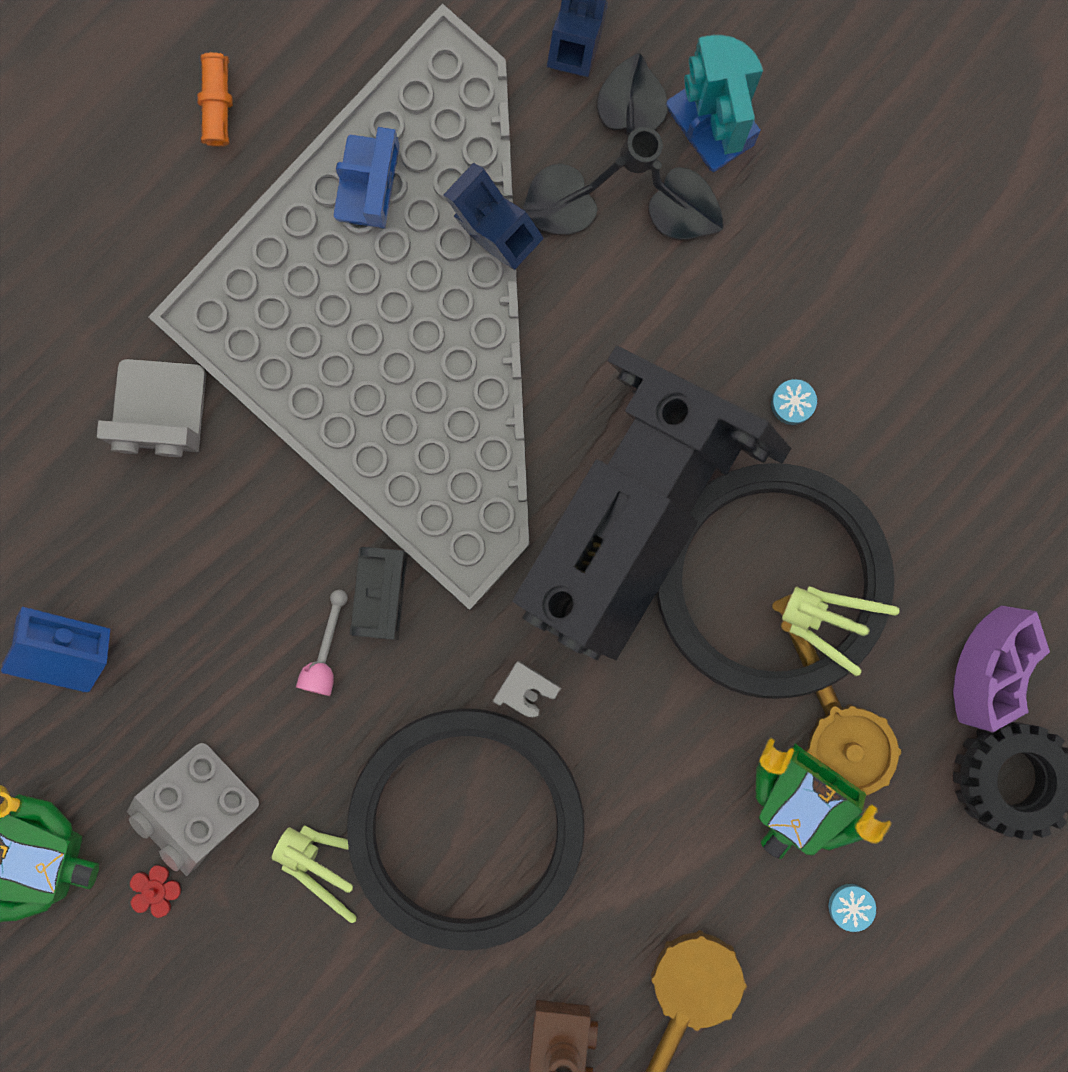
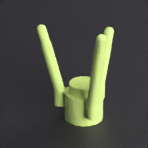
M811 586L808 587L807 591L795 587L782 617V620L792 624L789 632L804 638L853 675L859 676L861 669L808 628L811 627L818 630L823 620L860 635L868 634L869 630L866 626L827 611L829 605L825 603L890 615H898L899 608L883 603L827 593Z
M305 825L300 832L289 827L278 841L272 854V860L283 865L281 870L297 878L350 923L356 922L357 917L305 873L307 870H310L345 892H351L353 890L352 884L314 861L319 848L313 845V842L349 850L348 839L319 833Z

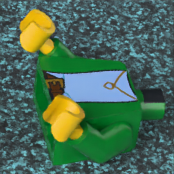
M771 738L768 740L756 768L755 798L762 806L759 819L770 828L761 840L762 847L770 855L782 859L791 846L794 845L805 854L812 856L821 848L830 851L864 839L871 843H878L883 839L892 822L889 820L887 822L877 821L873 817L877 812V808L874 805H869L864 814L860 815L866 798L864 791L797 744L789 748L788 752H780L773 747L775 740Z
M0 785V796L4 797V801L0 804V922L18 921L47 911L52 904L67 896L70 885L91 889L98 875L99 863L78 858L82 836L72 831V823L52 802L21 794L11 797L6 787Z

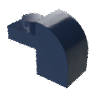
M607 0L561 1L560 12L552 32L547 62L548 68L589 77L608 6Z
M474 162L443 194L456 212L454 218L466 232L486 251L513 270L544 239L526 211L504 198L485 169Z

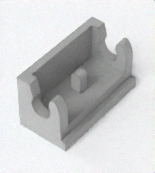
M517 661L493 701L500 706L504 702L525 716L537 717L539 715V708L525 699L526 697L530 701L537 700V693L530 689H536L541 695L555 699L561 687L523 662Z

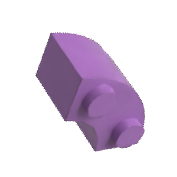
M1001 605L988 614L971 633L958 661L953 689L956 713L960 723L995 732L1028 713L1026 692L1029 677L1037 663L1050 653L1037 611Z

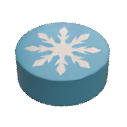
M797 379L782 383L775 390L771 398V408L778 420L789 425H797L806 421L814 413L817 406V396L814 389L808 383Z
M845 884L834 890L830 896L828 903L830 916L842 929L850 932H859L868 928L874 921L876 903L872 895L861 886Z

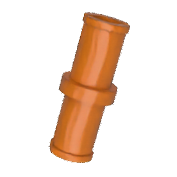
M204 53L201 55L202 92L197 94V103L202 107L201 143L208 146H226L229 144L228 108L233 106L232 95L228 93L229 57L221 53Z

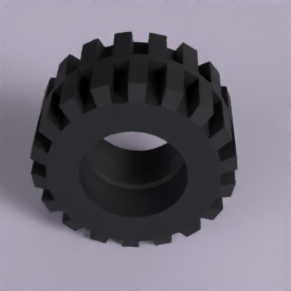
M1011 722L995 732L978 729L975 731L978 736L976 739L967 738L962 744L968 749L965 755L957 753L954 762L961 764L960 772H953V782L961 786L960 790L955 791L958 801L966 803L967 806L964 810L970 817L977 819L979 824L1013 838L1014 836L1022 840H1033V835L1041 838L1052 835L1049 827L1061 829L1067 824V821L1063 818L1065 813H1068V748L1062 746L1065 740L1057 734L1048 733L1049 729L1018 722ZM1023 753L1029 758L1034 767L1035 784L1032 792L1025 800L1014 805H1008L1002 799L998 790V773L1008 758L1015 754Z

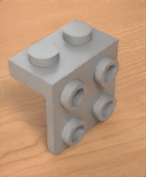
M122 360L118 365L113 421L98 420L97 439L110 444L111 451L119 453L138 454L139 448L155 449L156 455L182 457L183 451L199 452L206 384L205 369L196 364Z
M199 743L138 793L129 806L127 813L131 816L129 822L133 829L143 838L150 837L161 848L159 854L163 861L172 870L178 871L180 869L188 876L202 863L209 852L256 811L259 801L208 745Z

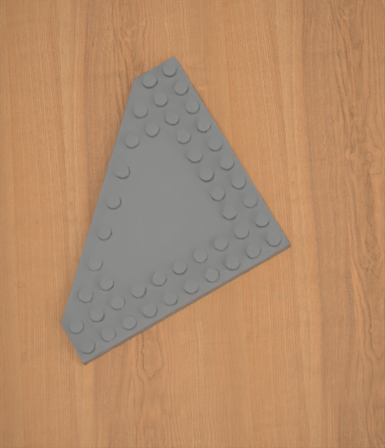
M441 4L150 314L149 318L469 610H472L530 546L516 269H511L495 258L466 232L454 218L456 212L443 194L474 162L485 169L503 197L513 203L506 59L444 4ZM378 127L395 129L400 147L386 228L336 221L333 214L340 180L336 172V166L338 162H343L348 135L376 138Z

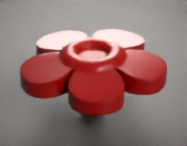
M155 865L150 869L149 876L144 872H138L131 878V889L136 892H142L131 899V906L137 913H143L151 906L152 915L156 918H161L171 910V904L168 900H175L180 896L181 886L179 882L171 880L165 883L169 877V870L165 866Z

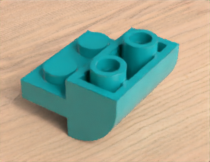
M724 35L698 38L694 56L689 57L690 73L684 76L688 102L695 101L698 116L711 114V127L715 141L722 140L725 155L741 152L755 120L751 101L763 73L762 65L752 49L738 39Z

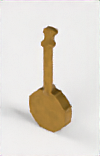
M792 594L772 603V609L781 613L782 617ZM782 620L780 627L783 631L788 632L803 666L806 667L819 661L820 659L814 646L804 638L790 633L792 624ZM832 685L815 692L825 715L817 718V723L810 734L808 747L805 751L864 791L866 795L872 794L884 786H889L902 751L898 747L895 734L887 724V719L851 704L842 708Z
M701 930L696 933L682 935L665 943V947L657 958L654 970L651 972V978L663 1014L671 1017L645 1072H666L687 1027H692L698 1031L701 1028L715 1026L732 1018V1014L740 1004L743 992L747 987L732 945H727L719 938L705 934Z

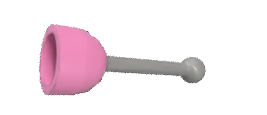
M335 590L330 596V601L333 605L318 659L303 667L299 674L296 688L325 696L331 695L334 675L331 668L326 664L340 609L348 601V596L343 590Z

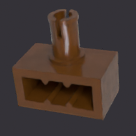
M536 1000L528 1072H593V1067L586 1066L587 1049H596L598 1021L590 1020V1008L588 1005Z

